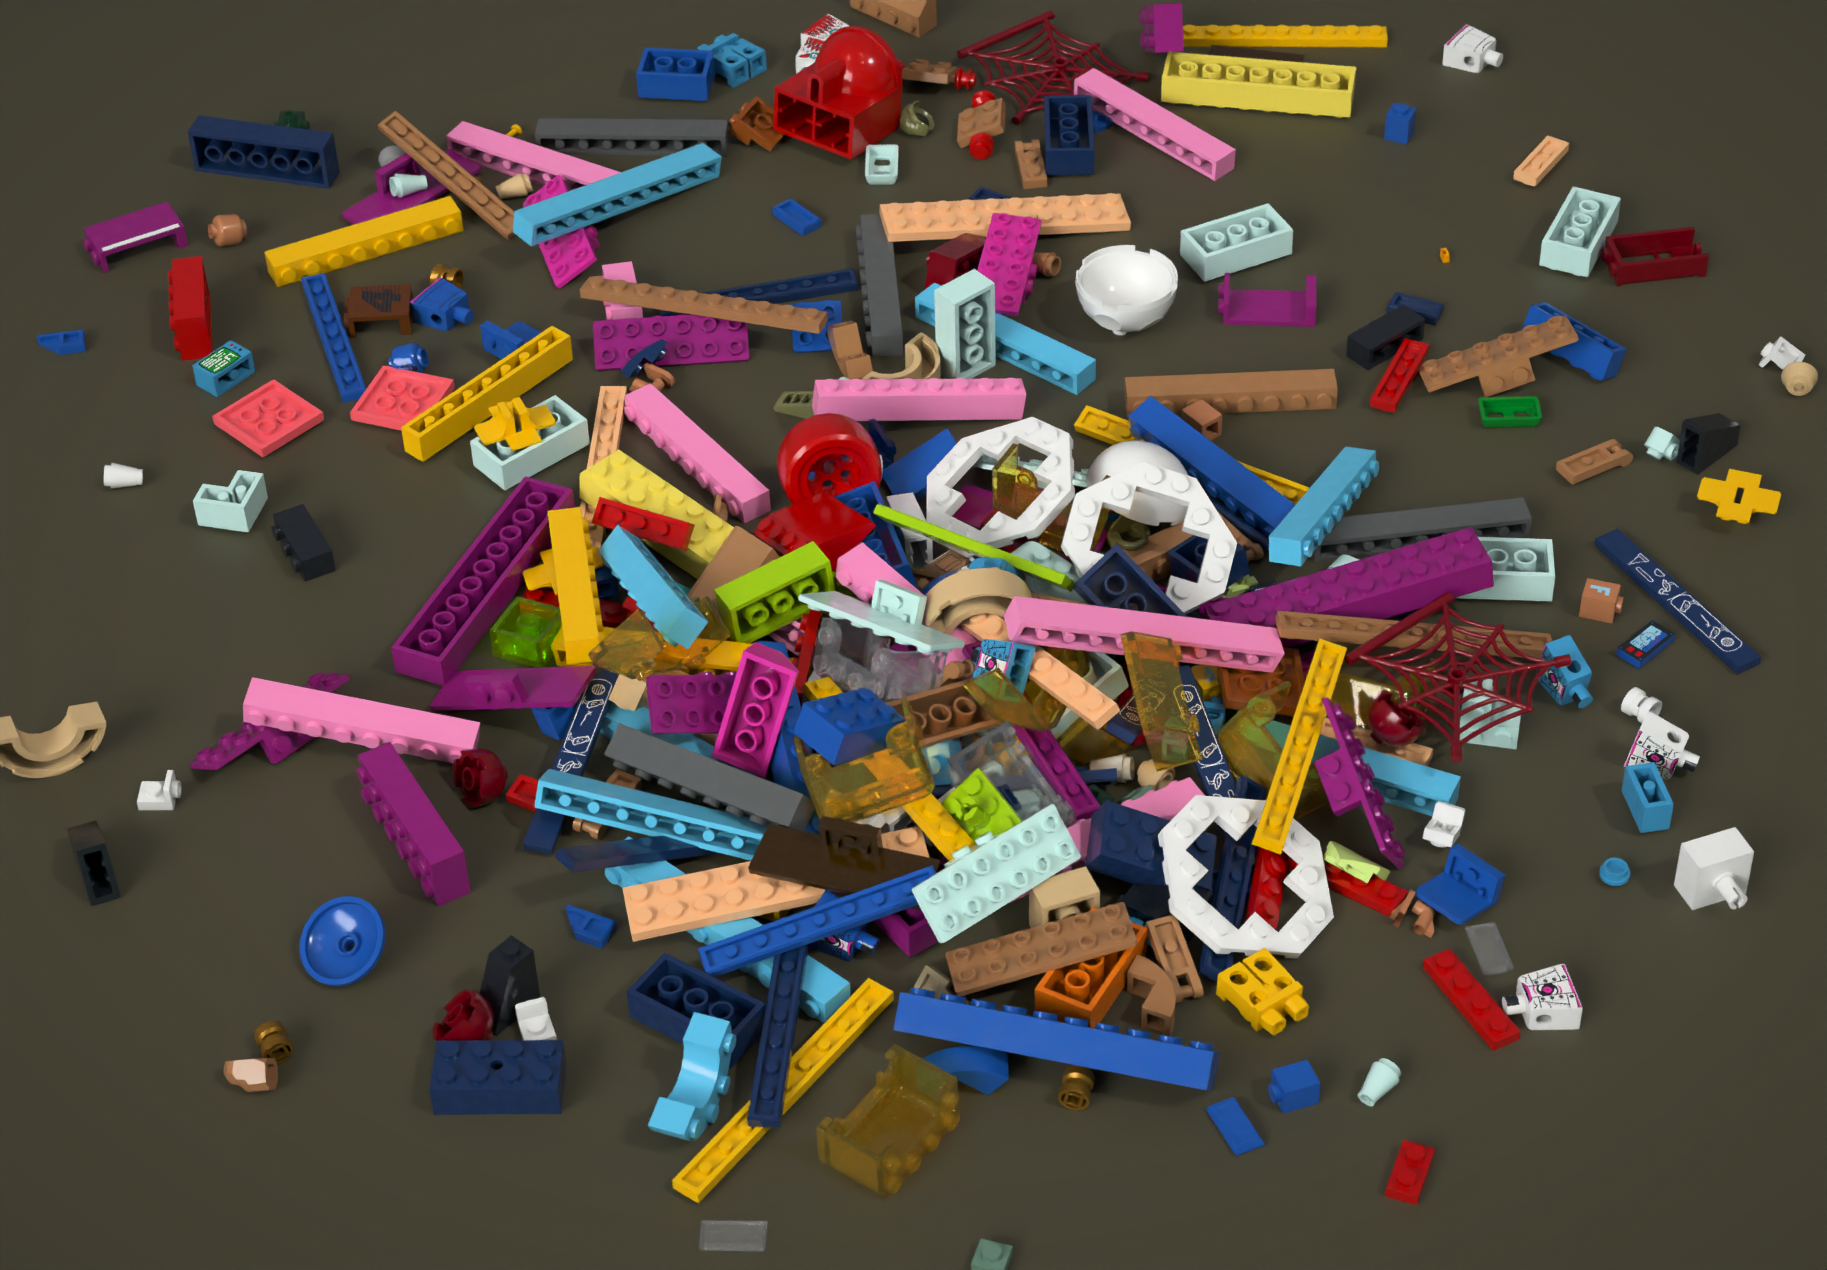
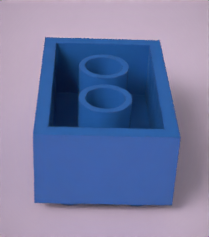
M644 48L636 73L638 97L708 101L715 77L714 51Z
M860 688L804 702L793 733L831 764L836 765L895 749L906 719L898 714L895 708L880 700L872 690Z

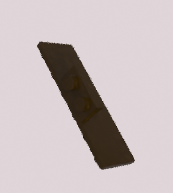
M822 816L818 825L820 834L769 824L748 866L749 873L850 895L932 865L935 873H938L941 864L939 859L883 848L881 829L878 827L845 821L840 818ZM919 905L911 907L913 909L921 910Z

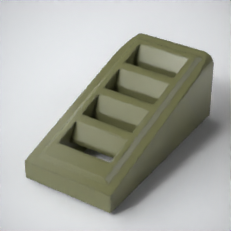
M783 391L773 410L805 419L814 416L812 408L814 391Z

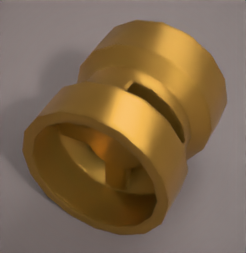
M436 264L433 267L430 275V285L441 277L461 289L464 281L462 269L455 267L448 269L447 266Z
M267 1021L255 1030L254 1038L257 1045L261 1048L263 1058H274L277 1064H281L293 1055L294 1047L291 1040L287 1037L284 1025L280 1021Z
M1078 1065L1069 1066L1065 1069L1062 1077L1063 1085L1058 1094V1101L1062 1106L1075 1111L1084 1110L1089 1106L1091 1099L1090 1091L1095 1081L1093 1072L1086 1067Z

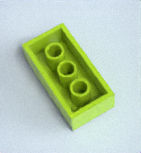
M812 541L714 589L721 625L732 642L751 643L802 618L803 613L809 614L808 604L798 600L799 594L835 591L830 560Z

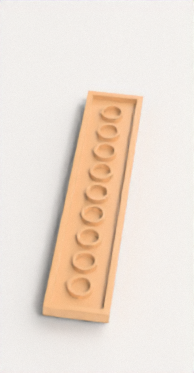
M1114 193L880 204L879 211L888 242L954 239L964 233L981 238L986 237L993 213H1006L1008 215L1041 219L1039 235L1130 231L1131 221L1121 195Z
M919 826L881 834L883 848L929 857L923 832ZM751 861L624 887L623 893L633 942L815 904L826 890L751 874L748 870ZM830 891V892H832L833 894L837 895V896L840 897V898L848 895V894H843V893H839V892Z

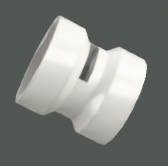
M1638 687L1632 688L1626 694L1621 704L1622 712L1629 716H1636L1641 723L1647 711L1658 716L1662 709V701L1653 696H1646L1645 691Z

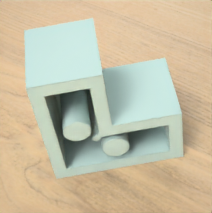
M238 470L228 487L202 484L193 500L198 525L249 532L268 499L263 473Z
M1493 679L1483 680V688L1493 692ZM1478 681L1469 682V683H1471V684L1477 686V682H1478ZM1464 688L1463 698L1475 692ZM1482 695L1472 698L1462 704L1461 711L1476 703L1490 699V697ZM1497 701L1466 713L1460 718V728L1475 718L1507 704ZM1513 707L1476 723L1460 734V741L1483 726L1521 709ZM1521 715L1486 730L1466 743L1517 749Z

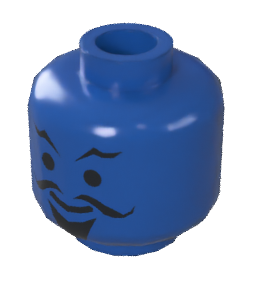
M410 343L394 347L388 363L389 367L424 373L429 365V358L425 348H421L417 343Z

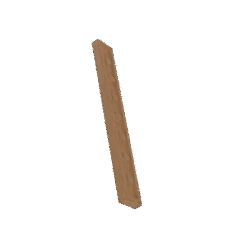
M394 111L378 124L379 130L502 236L510 240L516 235L513 233L514 211L402 115Z

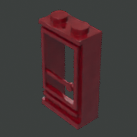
M1694 227L1606 236L1605 247L1601 248L1602 261L1607 263L1609 275L1614 278L1617 286H1621L1622 283H1640L1684 278L1686 276L1693 277V275L1706 277L1709 255L1701 254V243H1694L1693 248ZM1670 253L1671 258L1660 259L1658 256V254ZM1653 255L1655 258L1653 260L1626 263L1622 260V258Z

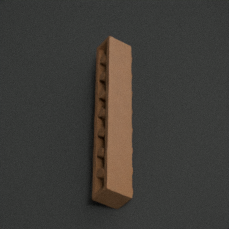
M1334 369L1125 377L1124 399L1127 417L1150 396L1176 415H1181L1182 409L1201 399L1221 414L1336 409L1338 388Z

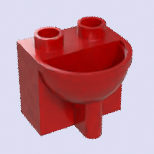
M847 26L832 33L819 50L815 63L775 87L773 130L851 160L864 152L867 145H875L900 128L902 72L893 50L879 35L864 27Z

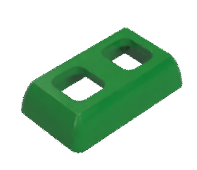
M1536 396L1481 397L1478 399L1481 420L1485 428L1536 427L1542 419L1539 399ZM1526 413L1529 417H1514V414ZM1501 414L1503 417H1488V415Z

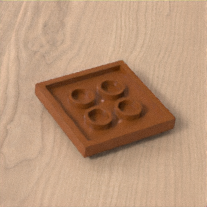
M1283 647L1285 654L1273 673L1217 666L1224 708L1294 716L1305 683L1299 650Z

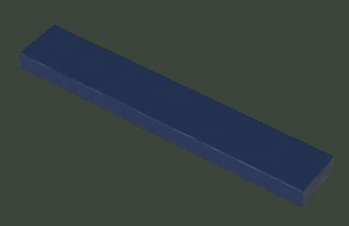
M662 835L558 848L556 859L570 871L580 872L712 855L718 852L701 849L699 846Z

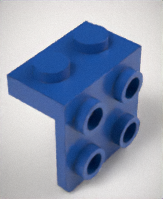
M841 300L790 304L793 307L815 308L818 311L828 312V321L819 334L792 330L794 352L832 351L826 326L842 322Z
M488 320L480 325L483 349L500 359L505 358L541 333L523 322H516L506 330Z
M1456 844L1450 848L1444 872L1417 887L1415 895L1452 922L1463 925L1498 903L1505 874L1460 844Z

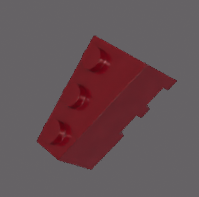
M964 233L931 250L926 260L928 269L925 289L933 283L943 286L973 269L977 270L986 239Z

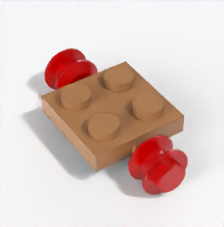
M915 59V62L905 67L902 60H899L902 80L943 84L952 82L957 90H960L962 86H966L968 92L971 91L972 87L976 86L977 74L973 73V68H970L968 72H964L962 67L958 69V67L951 66L949 62H937V65L928 64L929 61L924 59Z
M986 90L978 91L972 97V108L959 113L957 142L961 148L970 145L969 152L976 159H987L993 153L992 137L1005 132L1006 104L1002 98L996 100L991 92Z

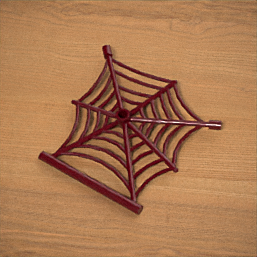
M1052 10L957 51L959 59L973 56L985 67L988 75V81L984 82L985 86L1003 89L1016 98L1020 104L1021 111H1018L1012 118V122L1015 125H1019L1022 122L1026 113L1044 109V105L1031 108L1034 103L1044 102V98H1039L1040 96L1074 95V87L1071 83L1076 78L1093 69L1083 56L1088 55L1093 63L1103 69L1098 71L1110 76L1112 79L1125 77L1118 81L1121 84L1133 78L1136 81L1148 82L1149 72H1130L1106 57L1099 49V42L1094 44L1086 43L1061 33L1049 22L1055 18ZM1045 24L1040 32L1020 45L994 52H979L1038 25ZM1045 30L1047 31V36L1043 41L1032 49L1011 56H998L999 54L1023 48L1041 36ZM1052 30L1060 37L1088 48L1081 49L1065 44L1053 37ZM1049 39L1050 46L1041 54L1031 58L1017 59L1035 52ZM1056 43L1059 44V45L1062 46V47H1065V48H1067V49H1070V50H1072V51H1077V52H1080V53H1079V54H1075V53L1067 52V51H1065V50H1063V49L1057 47V46H1056ZM1052 49L1053 54L1047 59L1035 62V60L1047 55ZM1095 49L1107 63L1121 72L1113 71L1103 66L1090 52ZM1058 52H1060V53H1062V54H1064V55H1067V56H1071L1072 58L1070 59V58H1068V57H1065V56L1059 54ZM982 58L991 59L996 63L1000 72L999 79L992 80L988 64ZM1055 58L1053 64H1047V62ZM1080 59L1087 68H1080L1075 62ZM999 61L1009 63L1013 76L1004 77L1003 68ZM1013 63L1021 64L1025 73L1017 75ZM1027 66L1037 67V70L1028 72ZM1067 72L1077 73L1070 79L1067 77ZM1038 76H1041V77L1045 78V79H1046V82H1044V81H1043L1040 77H1038ZM1031 77L1037 80L1042 85L1041 88L1038 90L1025 78ZM1019 80L1024 82L1025 84L1029 85L1035 91L1036 94L1033 97H1031L1030 93L1024 86L1013 81ZM1052 82H1063L1067 87L1050 84ZM1001 83L1010 84L1021 89L1029 99L1025 107L1020 97L1013 90L1001 85ZM1046 89H1060L1069 91L1070 93L1044 91Z
M1446 592L1346 654L1344 660L1348 665H1352L1359 660L1366 661L1382 671L1394 683L1399 692L1401 703L1397 704V709L1405 708L1432 723L1452 744L1450 748L1451 761L1459 763L1463 759V744L1498 724L1522 714L1533 712L1532 693L1540 677L1550 667L1561 668L1571 666L1572 661L1569 654L1556 656L1553 660L1547 661L1532 657L1518 650L1507 640L1503 632L1505 627L1503 623L1495 626L1466 619L1448 607V604L1454 601V597L1450 592ZM1442 609L1443 614L1437 625L1417 643L1389 654L1368 656V654ZM1449 614L1466 624L1494 631L1491 635H1485L1465 630L1452 624ZM1444 622L1446 634L1426 652L1408 659L1384 660L1405 654L1421 646L1438 631ZM1452 629L1468 636L1485 639L1486 641L1483 645L1466 642L1454 637ZM1500 634L1504 644L1515 654L1536 663L1527 665L1506 656L1498 648L1495 642L1496 637ZM1447 640V650L1437 659L1414 667L1403 665L1427 657L1440 648ZM1454 642L1466 647L1476 648L1478 651L1473 654L1456 649ZM1492 644L1495 652L1503 660L1518 667L1510 668L1498 662L1488 653V647ZM1449 654L1450 662L1446 665L1430 671L1423 670L1443 661ZM1456 654L1471 659L1469 662H1460L1456 660ZM1484 654L1492 664L1503 670L1493 671L1484 666L1479 658ZM1475 663L1486 673L1478 671L1474 667ZM1383 666L1396 669L1404 676L1412 688L1414 697L1406 700L1397 679ZM1451 667L1448 676L1438 674ZM1541 669L1530 684L1527 693V704L1522 703L1521 689L1528 671ZM1470 670H1472V672L1476 674L1472 676H1466ZM1406 672L1417 676L1423 684L1424 693L1418 695L1416 685ZM1522 672L1516 688V700L1511 699L1513 675ZM1508 675L1506 696H1503L1498 692V679L1500 676ZM1423 676L1428 677L1435 688L1430 690ZM1493 678V692L1483 688V680ZM1437 680L1443 681V682H1447V683H1444V684H1442V685H1439V683L1437 682ZM1478 681L1477 686L1469 682ZM1464 688L1475 692L1460 700V695L1464 693ZM1440 692L1447 695L1453 700V706L1434 695ZM1482 695L1490 697V699L1460 711V705L1472 698ZM1429 698L1452 711L1453 722L1444 712L1424 701V699ZM1497 701L1507 704L1475 718L1460 728V717L1466 713ZM1419 703L1444 718L1453 729V738L1436 720L1410 705ZM1513 707L1521 709L1483 726L1460 741V734L1476 723Z

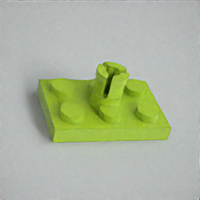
M979 768L941 802V805L974 842L976 838L991 831L993 835L1003 833L1023 821L984 771Z

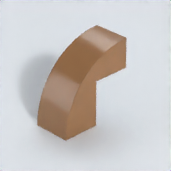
M849 320L826 326L834 357L844 377L850 380L860 379L873 371L870 355L862 351L857 322Z
M1137 955L1127 971V992L1146 999L1141 1010V1028L1160 1035L1171 1036L1175 1024L1176 997L1174 986L1168 975L1157 964Z

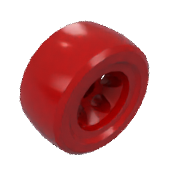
M825 413L804 419L786 434L779 447L777 456L778 476L782 488L792 504L823 492L835 497L873 481L876 482L878 488L880 486L882 467L877 447L863 426L850 417L841 414ZM842 455L849 456V458L843 459ZM849 470L850 473L848 476H841V473L843 471ZM810 472L816 473L813 478H808ZM826 480H832L830 486H823Z

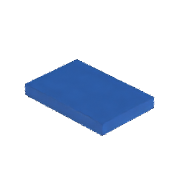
M948 428L883 470L882 476L893 495L913 492L916 500L927 494L928 474L957 444Z

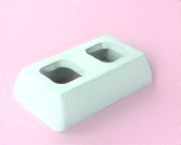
M867 145L865 177L870 185L895 184L898 176V145ZM876 160L890 161L888 166H876L874 163Z

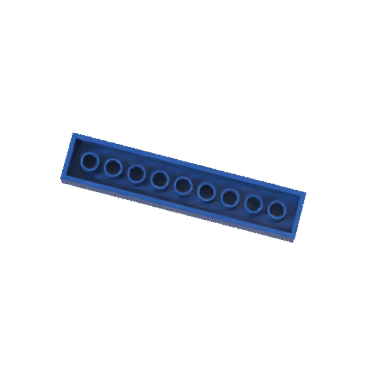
M911 987L910 993L900 992L893 1030L1202 1090H1214L1221 1053L1213 1051L1214 1044L1191 1041L1190 1046L1181 1045L1182 1038L1159 1035V1040L1150 1039L1151 1032L1128 1029L1127 1034L1119 1033V1026L1096 1023V1028L1088 1027V1020L1065 1017V1021L1060 1022L1057 1021V1014L1034 1011L1033 1016L1026 1015L1027 1009L1003 1005L1002 1010L995 1009L996 1003L972 999L971 1004H965L966 997L941 993L939 999L934 998L935 991Z

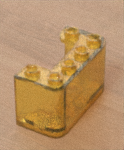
M896 1044L885 1053V1058L890 1061L884 1073L879 1071L876 1074V1086L844 1120L838 1116L834 1120L826 1116L817 1126L819 1160L882 1197H888L890 1194L894 1195L900 1189L902 1181L919 1168L922 1159L938 1147L941 1138L948 1131H952L960 1119L958 1114L959 1093L957 1077Z

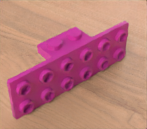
M558 175L554 179L549 180L545 186L536 193L531 194L523 202V207L568 192L564 179ZM592 224L539 244L554 284L558 289L562 288L597 260L594 250L600 244L596 237L598 232Z
M1006 213L992 214L977 271L995 283V313L1018 316L1021 304H1025L1027 295L1032 294L1034 281L1031 279H1036L1037 264H1033V259L1041 228V219L1008 215Z

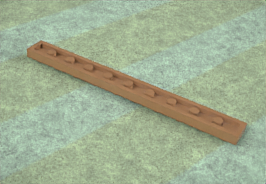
M590 276L580 288L581 298L817 334L821 332L828 321V312L818 311L815 308H798L788 304L778 305L767 301H751L741 297L731 298L719 294L698 293L694 290L684 291L672 287L651 286L647 283L638 284L626 282L625 280L604 279L600 276Z
M1277 611L1275 617L1279 636L1282 638L1306 639L1317 642L1319 639L1344 644H1364L1399 622ZM1418 623L1383 646L1400 649L1407 648L1428 635L1437 624ZM1442 625L1429 640L1415 649L1427 651L1436 645L1446 634L1445 625ZM1458 626L1465 630L1485 635H1491L1494 631L1477 627ZM1452 629L1454 637L1466 642L1483 645L1486 641L1485 639L1468 636ZM1503 630L1507 640L1518 650L1541 659L1545 644L1552 641L1551 635L1547 633ZM1500 634L1496 637L1495 642L1498 648L1510 658L1521 657L1504 644ZM1447 640L1442 644L1440 648L1437 649V651L1447 650ZM1454 642L1456 649L1473 654L1478 651L1476 648L1466 647ZM1491 644L1487 649L1488 653L1499 656Z

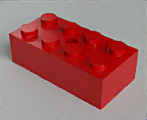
M203 257L172 259V270H168L170 284L168 285L169 309L171 314L169 321L171 331L175 333V336H173L175 351L181 352L182 361L204 358L213 352L210 292Z

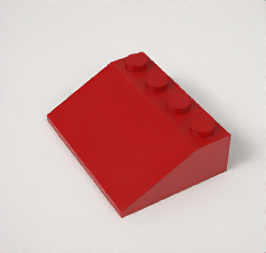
M823 492L771 513L758 524V528L753 534L756 538L772 547L779 557L814 541L830 560L833 572L837 567L838 558L856 547L876 525L828 493Z

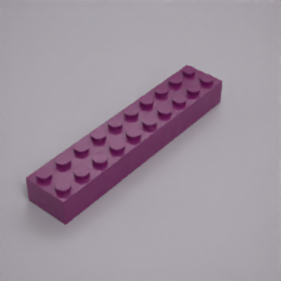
M526 476L522 479L391 647L396 673L444 686L525 582L522 574L523 571L536 567L542 559L540 552L548 550L552 546L547 511L575 508L573 489Z
M1469 527L1205 605V617L1207 620L1277 628L1275 622L1277 611L1385 619L1422 608L1446 592H1450L1456 598L1493 587L1492 560L1473 528ZM1279 636L1284 648L1311 641L1306 639H1287Z

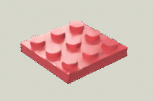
M383 365L351 410V420L401 430L403 425L451 394L455 388L454 379L404 369H395Z
M274 379L212 416L216 426L261 457L267 456L324 421V415L321 410Z

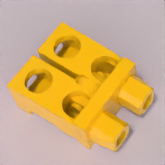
M1266 948L1245 958L1243 964L1238 962L1218 974L1216 994L1224 1002L1229 1000L1239 1010L1244 1019L1251 1022V1027L1256 1032L1264 1028L1274 1036L1286 1027L1285 1015L1289 1014L1298 1022L1308 1016L1309 1005L1302 997L1303 986L1298 981L1295 982L1293 977ZM1260 961L1259 966L1255 967V963ZM1235 975V980L1231 981L1230 977Z

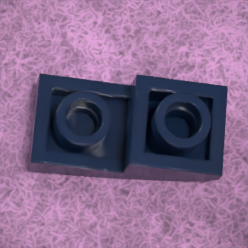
M659 339L635 353L622 366L619 372L629 378L631 374L636 376L642 369L644 363L641 360L643 358L651 363L655 359L659 362L668 350L665 348L667 342L664 339Z

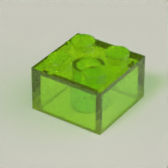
M517 596L490 629L493 655L532 667L544 668L554 656L551 644L562 626L560 608Z

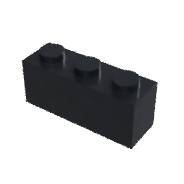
M1401 305L1348 335L1346 356L1366 370H1370L1393 357L1405 338L1418 342L1421 341L1424 336L1425 318L1405 305Z
M304 504L273 514L275 523L274 526H271L273 536L276 541H281V548L285 557L290 556V562L295 573L299 572L306 582L336 571L332 550Z

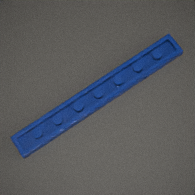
M321 273L302 277L301 284L342 402L359 400L365 392L366 386L326 274Z
M932 865L698 948L705 973L712 977H717L919 905L912 893V888L935 875L934 867Z

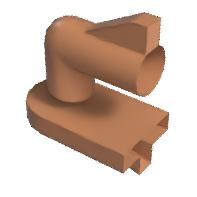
M645 363L644 369L647 378L654 381L652 385L657 390L661 391L664 386L672 387L675 379L669 372L656 367L652 363ZM636 378L629 388V393L650 383Z
M1410 889L1406 899L1390 913L1389 917L1395 920L1393 926L1399 927L1416 891ZM1417 900L1411 912L1419 915L1413 930L1418 935H1426L1431 938L1434 933L1433 918L1435 910L1428 904Z

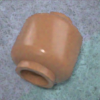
M237 214L216 215L212 224L208 226V234L210 239H214L218 246L240 245L247 235L246 223Z

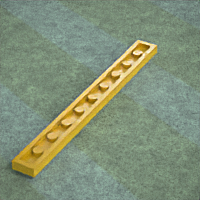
M1378 25L1183 26L1184 47H1211L1212 45L1228 47H1387L1388 40L1386 27Z
M1086 405L1074 424L1075 431L1111 445L1133 440L1144 441L1143 439L1138 440L1132 435L1128 420ZM1239 462L1295 505L1310 489L1307 486Z
M1323 639L1318 641L1252 845L1278 854L1282 853L1327 713L1322 699L1328 697L1331 700L1347 650L1346 647Z
M830 677L806 682L803 687V693L810 701L843 693ZM894 750L860 758L948 861L953 859L952 853L967 845L970 849L976 845Z
M868 978L791 1057L782 1116L894 1000V991ZM750 1100L672 1180L673 1189L699 1203L767 1133L771 1127L748 1126L747 1117Z

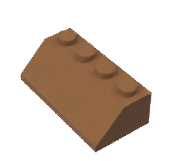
M850 0V7L919 38L937 26L936 0Z
M735 526L687 596L688 598L699 597L700 603L714 616L716 625L722 626L714 589L780 557L772 547L741 527ZM724 630L714 639L732 641Z
M974 678L886 703L895 708L896 712L906 719L896 748L893 749L899 754H905L999 726L1004 722L981 684L975 681Z

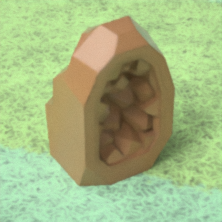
M274 1058L225 1061L224 1075L230 1084L240 1085L247 1092L276 1090L278 1066Z

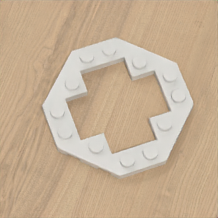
M1030 417L962 438L927 476V522L995 548L1011 545L1014 539L1024 536L1028 539L1040 536L1075 497L1072 479L1074 477L1072 437L1069 433L1037 418ZM1021 443L1048 456L1034 473L1039 480L1049 485L1017 520L998 511L981 530H978L952 517L966 501L962 493L952 488L983 454L1002 462ZM933 540L965 557L973 556L970 553Z
M1141 462L1076 493L1061 548L1066 557L1069 556L1075 565V571L1079 578L1104 556L1103 554L1090 551L1101 507L1128 515L1134 493L1138 491L1186 506L1187 511L1181 531L1208 539L1197 583L1170 576L1165 594L1185 615L1198 609L1201 605L1223 596L1237 542L1196 478ZM1131 603L1128 605L1129 610L1138 611L1136 604Z
M1195 795L1158 834L1159 847L1163 848L1164 854L1162 865L1165 884L1169 885L1170 899L1168 903L1170 913L1216 954L1229 955L1230 952H1244L1245 956H1251L1266 948L1271 954L1297 959L1334 918L1320 841L1294 818L1292 819L1283 851L1297 862L1298 866L1287 876L1283 883L1303 899L1305 904L1279 932L1256 912L1238 930L1192 889L1208 870L1186 850L1213 822H1216L1232 838L1238 841L1253 824L1256 827L1258 826L1266 800Z

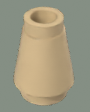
M518 173L500 185L495 186L500 200L528 196V193L533 191L527 173L522 175Z

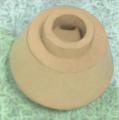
M1794 362L1783 369L1781 380L1789 393L1802 396L1808 394L1818 380V372L1811 364Z
M1154 758L1142 762L1137 770L1138 782L1141 787L1151 785L1155 791L1166 787L1174 780L1175 770L1173 764L1169 761Z

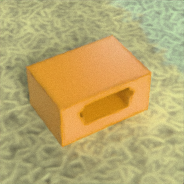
M1447 248L1440 249V257L1443 263L1449 262L1450 259Z

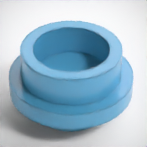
M1609 858L1601 865L1599 876L1606 884L1620 886L1629 881L1630 869L1624 860Z

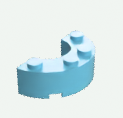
M697 1012L693 1013L683 1038L684 1055L677 1083L667 1098L659 1097L648 1123V1127L652 1131L687 1141H694L700 1137L709 1123H715L719 1113L718 1103L721 1095H726L730 1086V1077L727 1074L731 1053L736 1044V1035L732 1034L730 1021Z

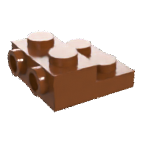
M757 96L750 103L746 101L739 111L740 114L735 113L728 123L731 126L728 133L746 145H749L753 140L770 152L786 136L773 130L774 107Z

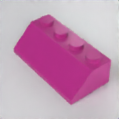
M758 642L743 650L712 753V757L763 778L767 777L799 670L782 652Z

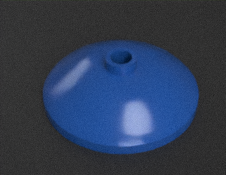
M343 896L324 903L310 916L301 934L299 950L305 970L315 980L328 986H347L361 980L376 966L383 953L386 940L384 921L373 905L358 897ZM355 943L354 948L349 951L350 946Z

